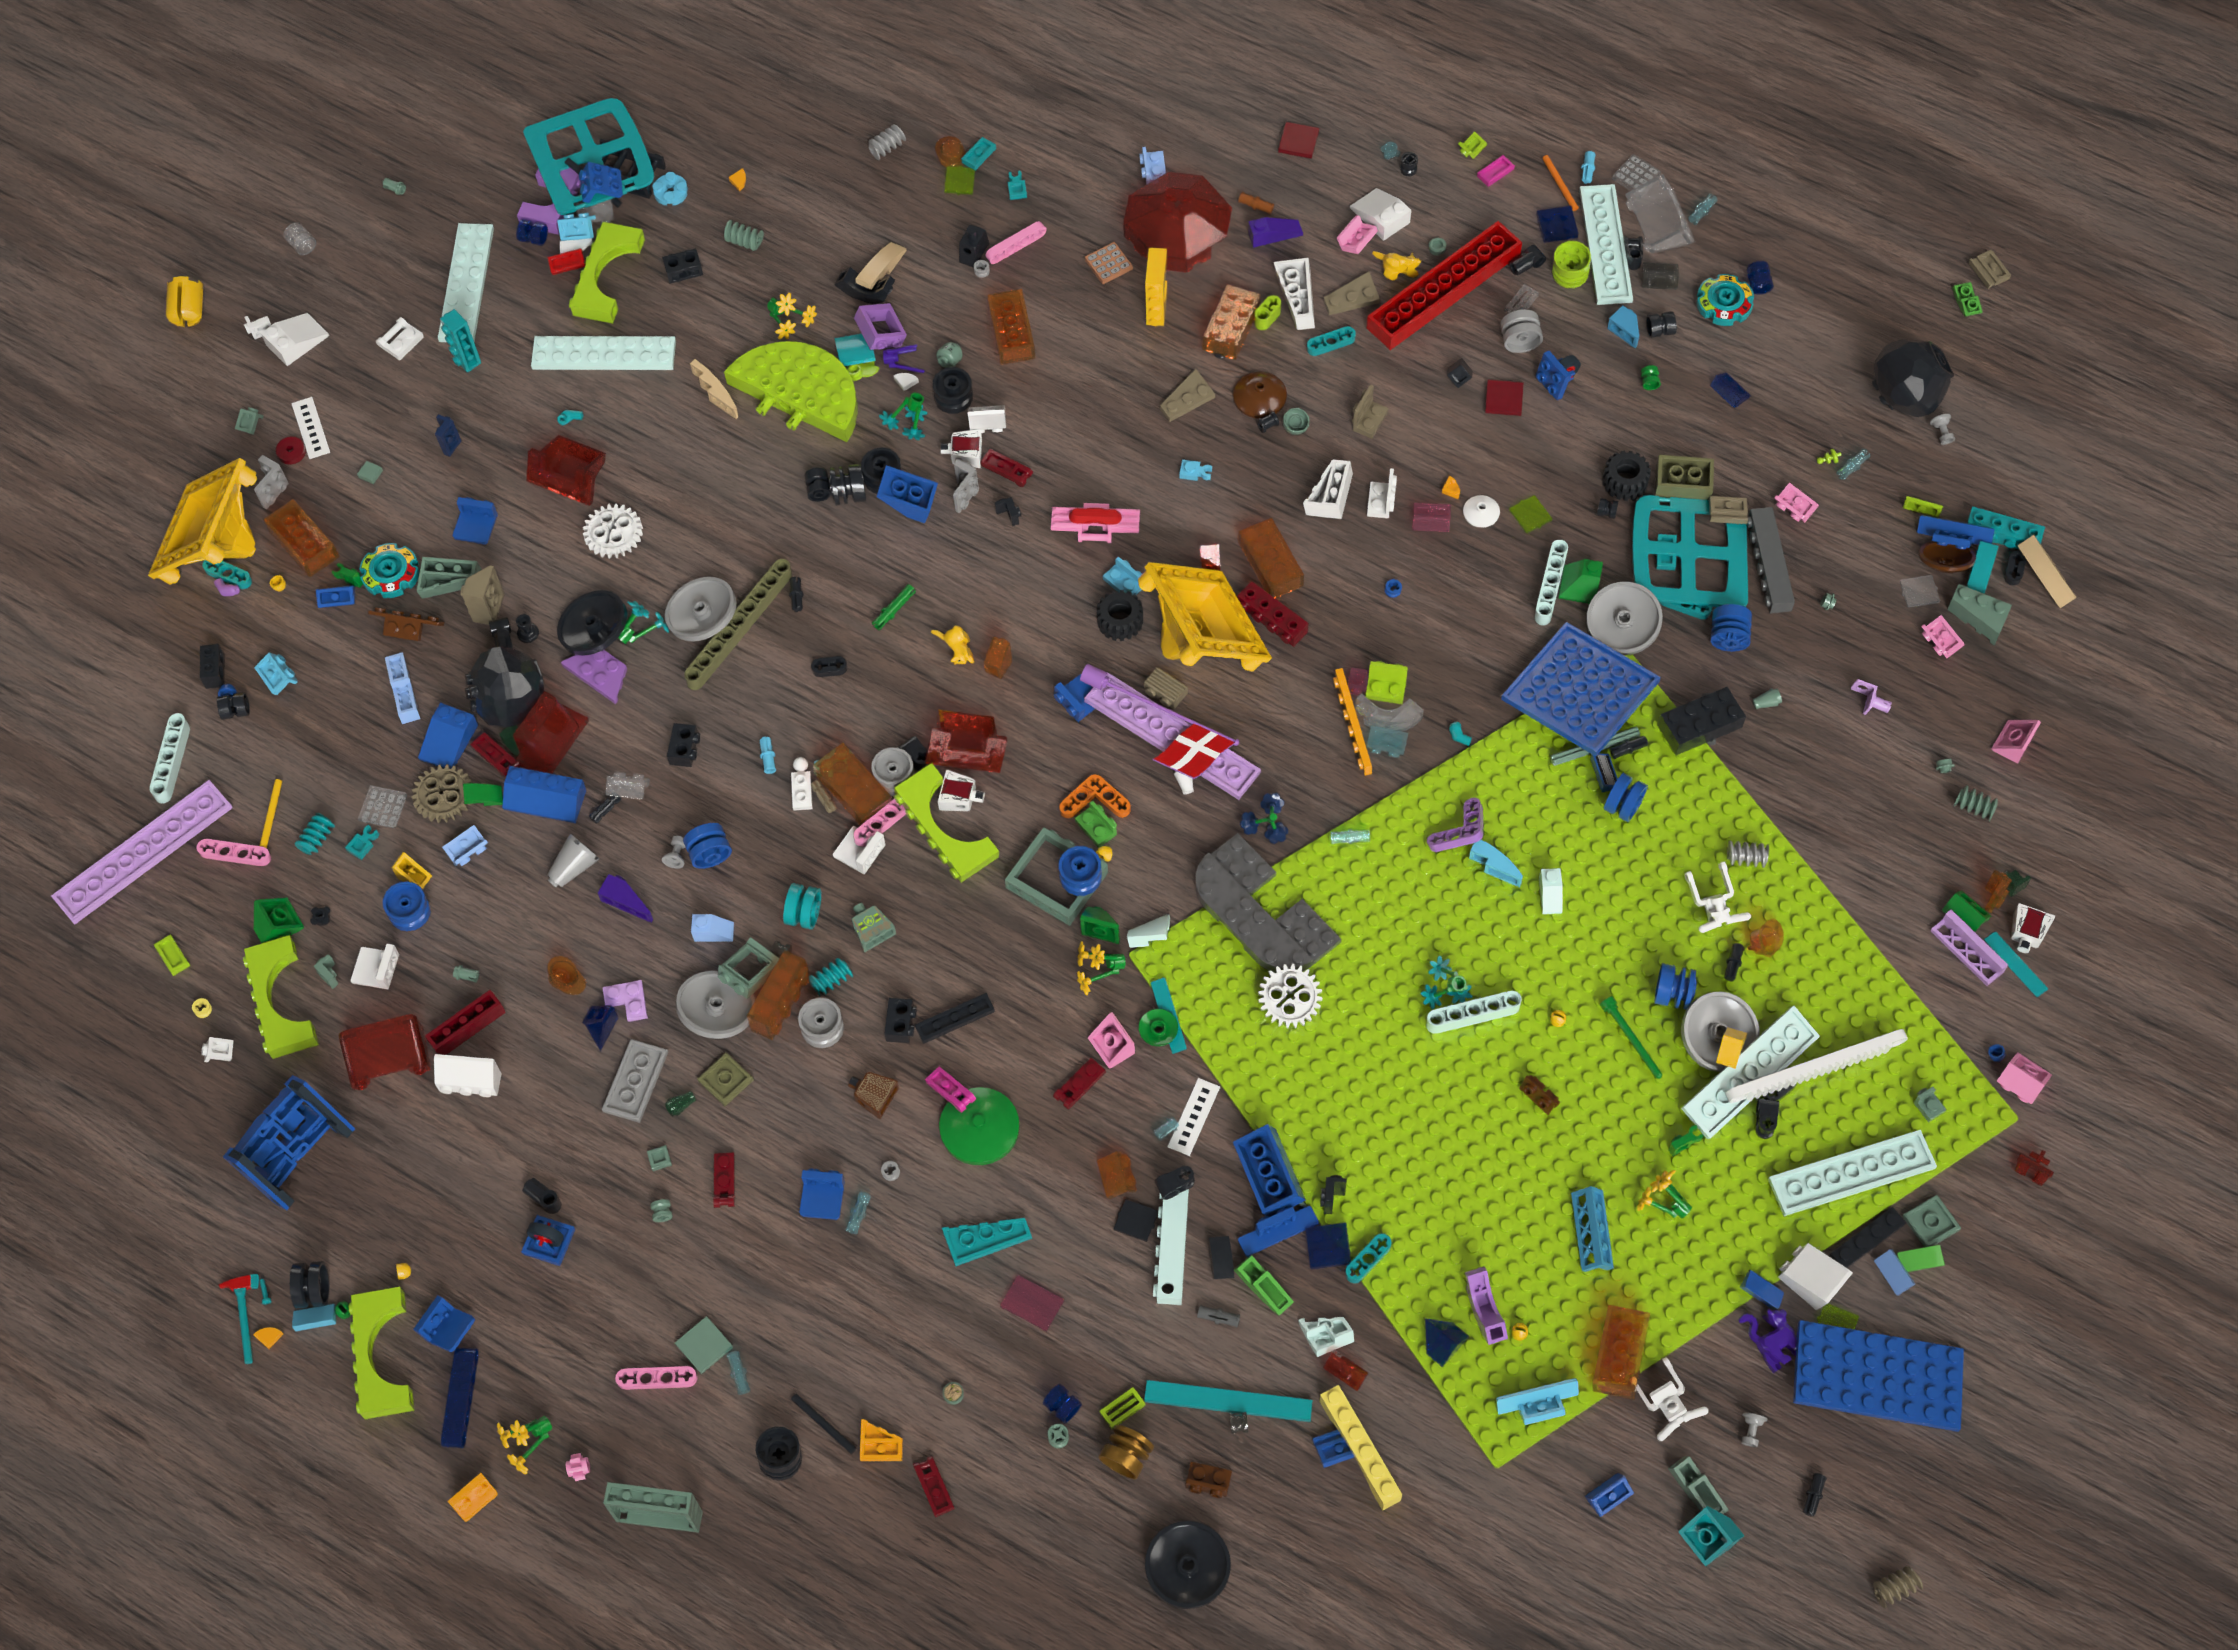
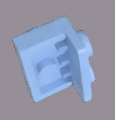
M473 825L442 848L455 866L458 864L463 866L471 860L470 856L476 853L479 855L487 849L485 845L488 844V841L483 838L475 825Z

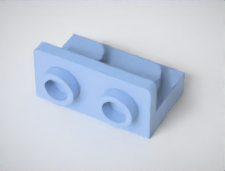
M1142 147V154H1139L1140 164L1144 165L1141 168L1142 178H1146V185L1167 183L1163 151L1146 152V147Z

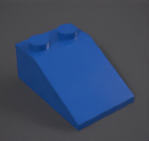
M886 465L877 498L907 518L925 523L930 513L938 483Z
M440 703L431 718L418 759L437 767L441 765L443 769L446 764L449 765L450 769L456 766L478 727L474 715Z

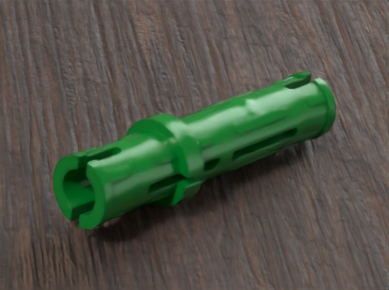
M907 584L891 603L881 610L879 616L872 621L874 628L881 630L889 620L895 617L896 612L910 597L916 593V590L911 585Z

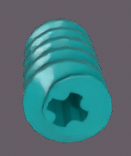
M315 813L316 816H312V822H308L307 828H304L303 834L294 843L299 850L308 855H312L311 852L318 853V849L315 846L322 847L323 844L319 840L326 841L327 838L323 834H330L331 831L328 827H335L330 819L320 813Z
M836 958L835 964L830 962L828 964L829 969L822 967V973L816 971V978L813 975L809 976V982L819 996L821 991L827 994V987L834 990L833 983L840 986L839 979L846 982L847 974L850 977H854L851 969L843 959Z

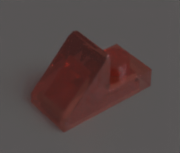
M1218 542L1200 544L1201 569L1221 571Z

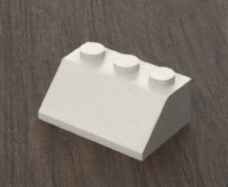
M435 1054L434 1056L435 1085L441 1093L451 1094L452 1092H458L466 1096L479 1094L482 1097L498 1095L502 1073L494 1059Z

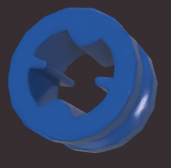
M1395 579L1389 580L1385 586L1386 595L1392 598L1400 595L1402 584ZM1396 586V589H1394V591L1390 590V588Z

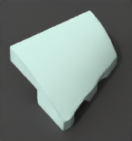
M1166 914L1130 929L1127 934L1129 947L1149 946V941L1167 940L1170 915Z
M1334 1317L1332 1319L1318 1318L1316 1322H1305V1318L1298 1320L1309 1345L1317 1357L1354 1342L1353 1330L1344 1317Z

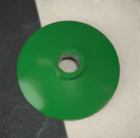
M1153 1009L1142 1016L1139 1022V1033L1141 1038L1149 1045L1165 1046L1175 1039L1178 1033V1022L1169 1011ZM1161 1028L1162 1032L1157 1033L1155 1029Z

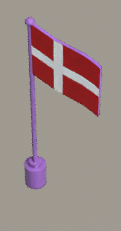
M1090 664L1085 666L1081 674L1080 681L1101 690L1108 685L1193 724L1179 734L1164 752L1153 758V761L1192 779L1203 774L1232 745L1237 746L1239 744L1238 739H1232L1109 682L1110 678L1107 672Z

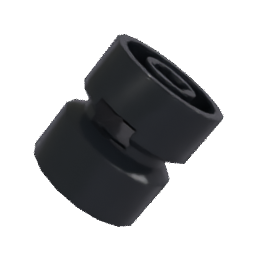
M1673 311L1664 312L1661 316L1658 313L1647 315L1646 327L1649 337H1660L1662 333L1664 335L1676 334L1677 325Z
M816 467L805 472L808 499L814 502L827 500L831 496L827 470Z
M245 692L234 693L232 697L229 694L217 697V708L222 720L231 719L234 715L237 717L249 716L250 707Z

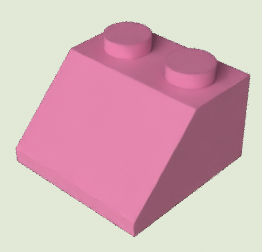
M2017 1052L1997 1082L2006 1091H2012L2017 1094L2021 1101L2032 1104L2052 1074Z

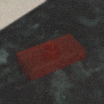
M1336 1350L1331 1352L1323 1367L1356 1391L1361 1388L1369 1374Z

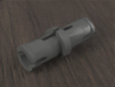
M1200 1305L1197 1318L1214 1321L1218 1325L1222 1323L1237 1328L1240 1314L1226 1312L1222 1308L1214 1309Z

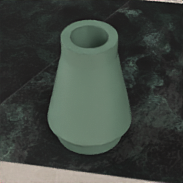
M1771 688L1752 699L1757 710L1778 706V704L1782 703V698L1778 689L1773 690Z

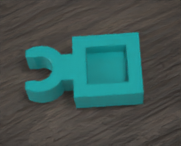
M1018 171V176L1013 177L1012 173L1009 172L1010 182H1008L1010 200L1027 198L1025 180H1022L1021 171Z
M367 825L363 830V835L361 836L357 833L345 849L362 860L373 847L371 841L379 837V832L375 830L374 833L369 834L372 829Z

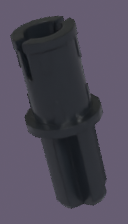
M792 577L789 579V597L791 598L792 610L798 612L803 610L802 597L804 593L801 590V578L797 577L796 582V577Z
M1645 736L1631 741L1626 740L1625 743L1610 748V754L1613 756V759L1626 754L1631 755L1633 751L1648 746V741Z
M1739 943L1732 944L1730 956L1726 960L1727 968L1724 978L1730 982L1736 979L1738 969L1742 965L1741 958L1745 947Z
M1813 1474L1810 1489L1806 1491L1807 1499L1803 1513L1807 1516H1815L1819 1501L1823 1498L1822 1491L1827 1477L1822 1474Z

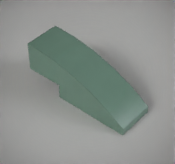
M1690 1456L1682 1457L1668 1468L1675 1480L1700 1511L1707 1506L1722 1514L1728 1511V1508L1705 1474H1701Z

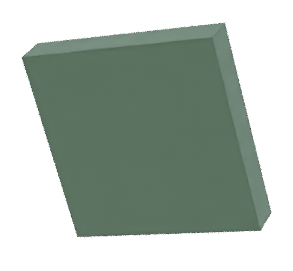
M1938 1195L1928 1199L1902 1216L1924 1247L1934 1246L1961 1229Z
M707 1316L675 1342L678 1349L700 1374H703L733 1348L732 1344Z

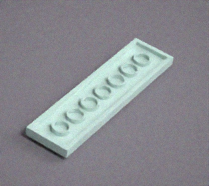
M1615 184L1580 186L1579 192L1587 243L1591 253L1590 263L1597 305L1632 303L1633 295Z
M458 223L442 317L444 314L455 309L467 321L472 338L475 341L494 227L493 224ZM440 323L438 340L439 342H446L444 338L446 335L442 331V323Z
M535 336L531 367L532 370H673L676 338L675 336Z
M1795 1006L1790 1007L1741 1052L1736 1069L1726 1066L1681 1109L1697 1125L1706 1139H1710L1749 1103L1747 1099L1729 1103L1725 1095L1728 1090L1784 1070L1820 1036Z
M1921 1130L1770 1176L1768 1181L1783 1216H1787L1936 1169L1937 1165Z

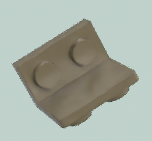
M1370 384L1367 390L1364 389L1361 401L1356 403L1353 408L1354 416L1352 423H1354L1353 431L1373 439L1388 414L1389 408L1373 402L1374 386Z

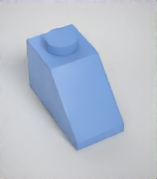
M692 914L691 933L694 942H733L734 922L712 914Z

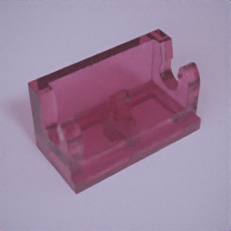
M1414 503L1413 530L1449 532L1451 504Z

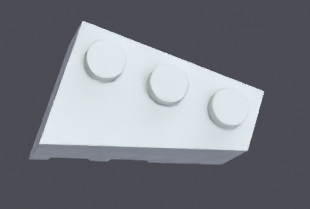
M1332 460L1322 474L1320 482L1317 486H1314L1309 498L1303 502L1306 515L1342 519L1353 475L1350 461Z

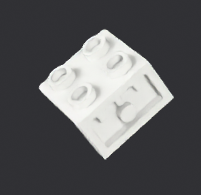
M1390 468L1389 483H1370L1368 517L1389 518V512H1393L1397 475H1393L1394 469Z
M853 826L833 853V857L865 874L885 846L884 835L877 831L874 836L868 839L866 846L861 847L854 842V831L857 827Z
M386 944L385 950L361 947L351 977V983L389 989L399 957L396 947L391 944Z

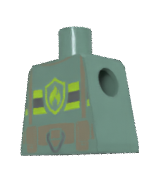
M859 903L853 908L856 916L851 920L864 953L896 935L893 923L876 906L866 909L863 903Z

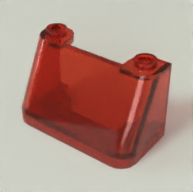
M408 1014L348 1029L338 1035L350 1085L353 1090L366 1089L371 1083L370 1079L407 1069L415 1075H421L431 1070L424 1029L416 1015Z

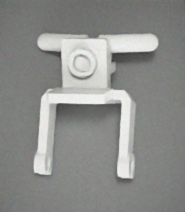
M1725 861L1718 864L1728 894H1717L1700 899L1691 871L1684 873L1694 903L1698 907L1705 906L1708 923L1699 926L1701 933L1720 927L1723 922L1727 925L1751 918V914L1748 912L1729 915L1730 908L1726 906L1725 900L1733 896L1734 890Z
M1667 1357L1662 1360L1679 1388L1676 1389L1672 1381L1664 1384L1649 1394L1654 1402L1653 1404L1649 1403L1634 1377L1629 1379L1648 1409L1655 1411L1661 1408L1669 1421L1657 1434L1659 1441L1665 1440L1682 1422H1687L1708 1413V1408L1705 1406L1690 1411L1686 1410L1678 1397L1684 1393L1685 1387L1673 1370V1366Z

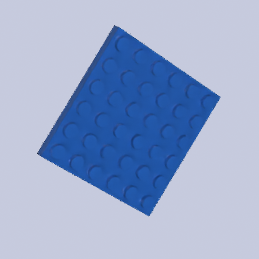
M1566 622L1503 693L1501 700L1592 755L1597 756L1657 686L1661 677Z

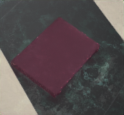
M1018 1275L1000 1307L1047 1332L1065 1300Z

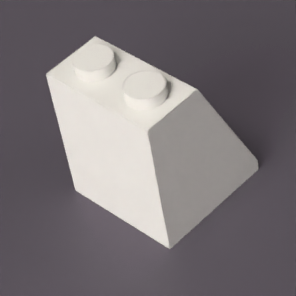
M1808 1243L1803 1247L1799 1245L1792 1253L1794 1258L1791 1262L1787 1260L1779 1269L1782 1272L1778 1278L1815 1310H1818L1830 1302L1852 1275V1272Z

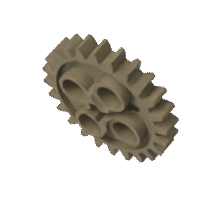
M446 764L445 768L442 769L441 765H438V770L431 767L430 773L424 771L425 777L418 776L420 782H414L416 788L412 789L414 795L411 796L413 805L417 808V812L419 814L422 813L424 819L428 817L430 822L435 818L438 823L443 818L446 823L449 817L455 820L456 814L461 817L462 810L468 811L466 805H472L464 804L463 784L472 783L467 773L464 774L462 769L457 771L456 766L450 769L449 765Z

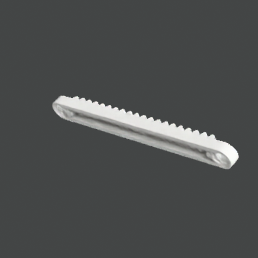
M1904 1029L1896 1030L1736 1086L1728 1090L1725 1095L1729 1103H1735L1744 1099L1750 1102L1754 1097L1759 1099L1761 1095L1766 1096L1768 1092L1773 1094L1775 1090L1779 1092L1782 1088L1787 1089L1789 1085L1793 1087L1797 1082L1801 1084L1804 1080L1809 1081L1811 1077L1816 1079L1818 1075L1830 1074L1832 1070L1836 1072L1839 1068L1844 1069L1846 1065L1850 1067L1853 1063L1858 1064L1861 1060L1864 1062L1867 1058L1872 1059L1875 1055L1879 1057L1882 1053L1887 1054L1892 1047L1907 1041L1908 1037Z

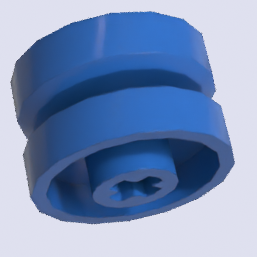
M1622 773L1606 800L1604 810L1611 814L1619 810V818L1629 822L1640 807L1648 785L1637 781L1632 786L1633 778Z
M707 823L695 827L683 839L691 863L695 868L705 869L719 865L732 853L724 829L718 823Z
M1075 846L1062 854L1059 860V877L1062 887L1068 893L1075 896L1091 894L1099 887L1102 881L1101 860L1093 849L1085 846Z
M408 881L399 882L391 886L384 895L383 908L392 925L397 929L413 931L422 927L428 921L431 907L423 890L417 884Z

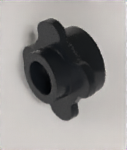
M314 907L311 910V924L327 925L330 922V908Z

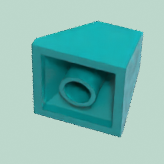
M1708 1506L1678 1531L1704 1566L1709 1565L1744 1537V1534L1731 1518Z

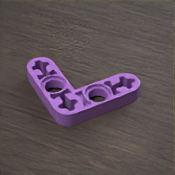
M1470 798L1464 803V826L1437 832L1427 838V844L1431 851L1439 852L1476 843L1483 838V807L1478 798ZM1478 818L1476 821L1470 822L1472 819ZM1459 836L1457 839L1451 840L1453 837Z

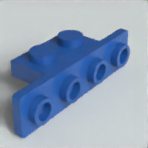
M1921 515L1917 533L1933 536L1932 541H1936L1938 545L1947 546L1951 544L1955 545L1958 549L1970 548L1972 544L1979 545L1980 541L1992 544L1995 529Z
M1311 1206L1296 1212L1293 1207L1289 1209L1282 1208L1276 1212V1215L1271 1217L1265 1216L1259 1219L1258 1223H1256V1230L1239 1237L1238 1243L1245 1256L1248 1257L1318 1225L1319 1221Z

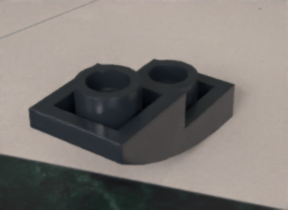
M1229 1236L1208 1237L1213 1279L1234 1278Z

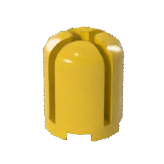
M185 276L173 277V281L167 282V319L172 324L185 327V321H187L188 327L200 323L203 308V283L199 280L198 283L190 281L189 277Z

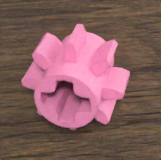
M581 1453L571 1455L570 1461H566L568 1477L573 1476L575 1481L585 1479L586 1473H590L588 1457L583 1458Z

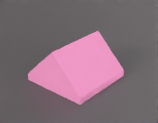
M2008 720L1991 749L2018 764L2041 722L2039 720Z
M1113 1012L1109 1013L1088 1037L1108 1068L1116 1066L1135 1054L1133 1040Z

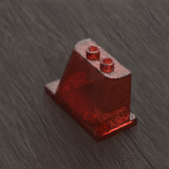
M558 435L540 451L534 448L528 451L526 481L590 506L594 499L595 478L605 463L606 453Z
M544 691L513 734L520 751L516 761L526 769L552 774L589 722L588 717L562 705L553 695Z
M938 710L936 728L932 727L925 764L932 763L933 765L1000 773L1007 745V737L997 735L993 716Z

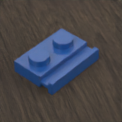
M1338 1430L1313 1438V1444L1316 1447L1323 1468L1354 1458L1352 1451Z

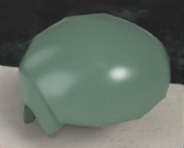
M1290 408L1283 416V427L1292 435L1302 434L1309 427V416L1306 411L1300 408Z

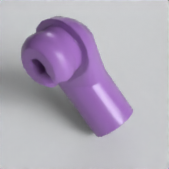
M221 578L214 581V585L222 596H234L240 592L238 585H225Z

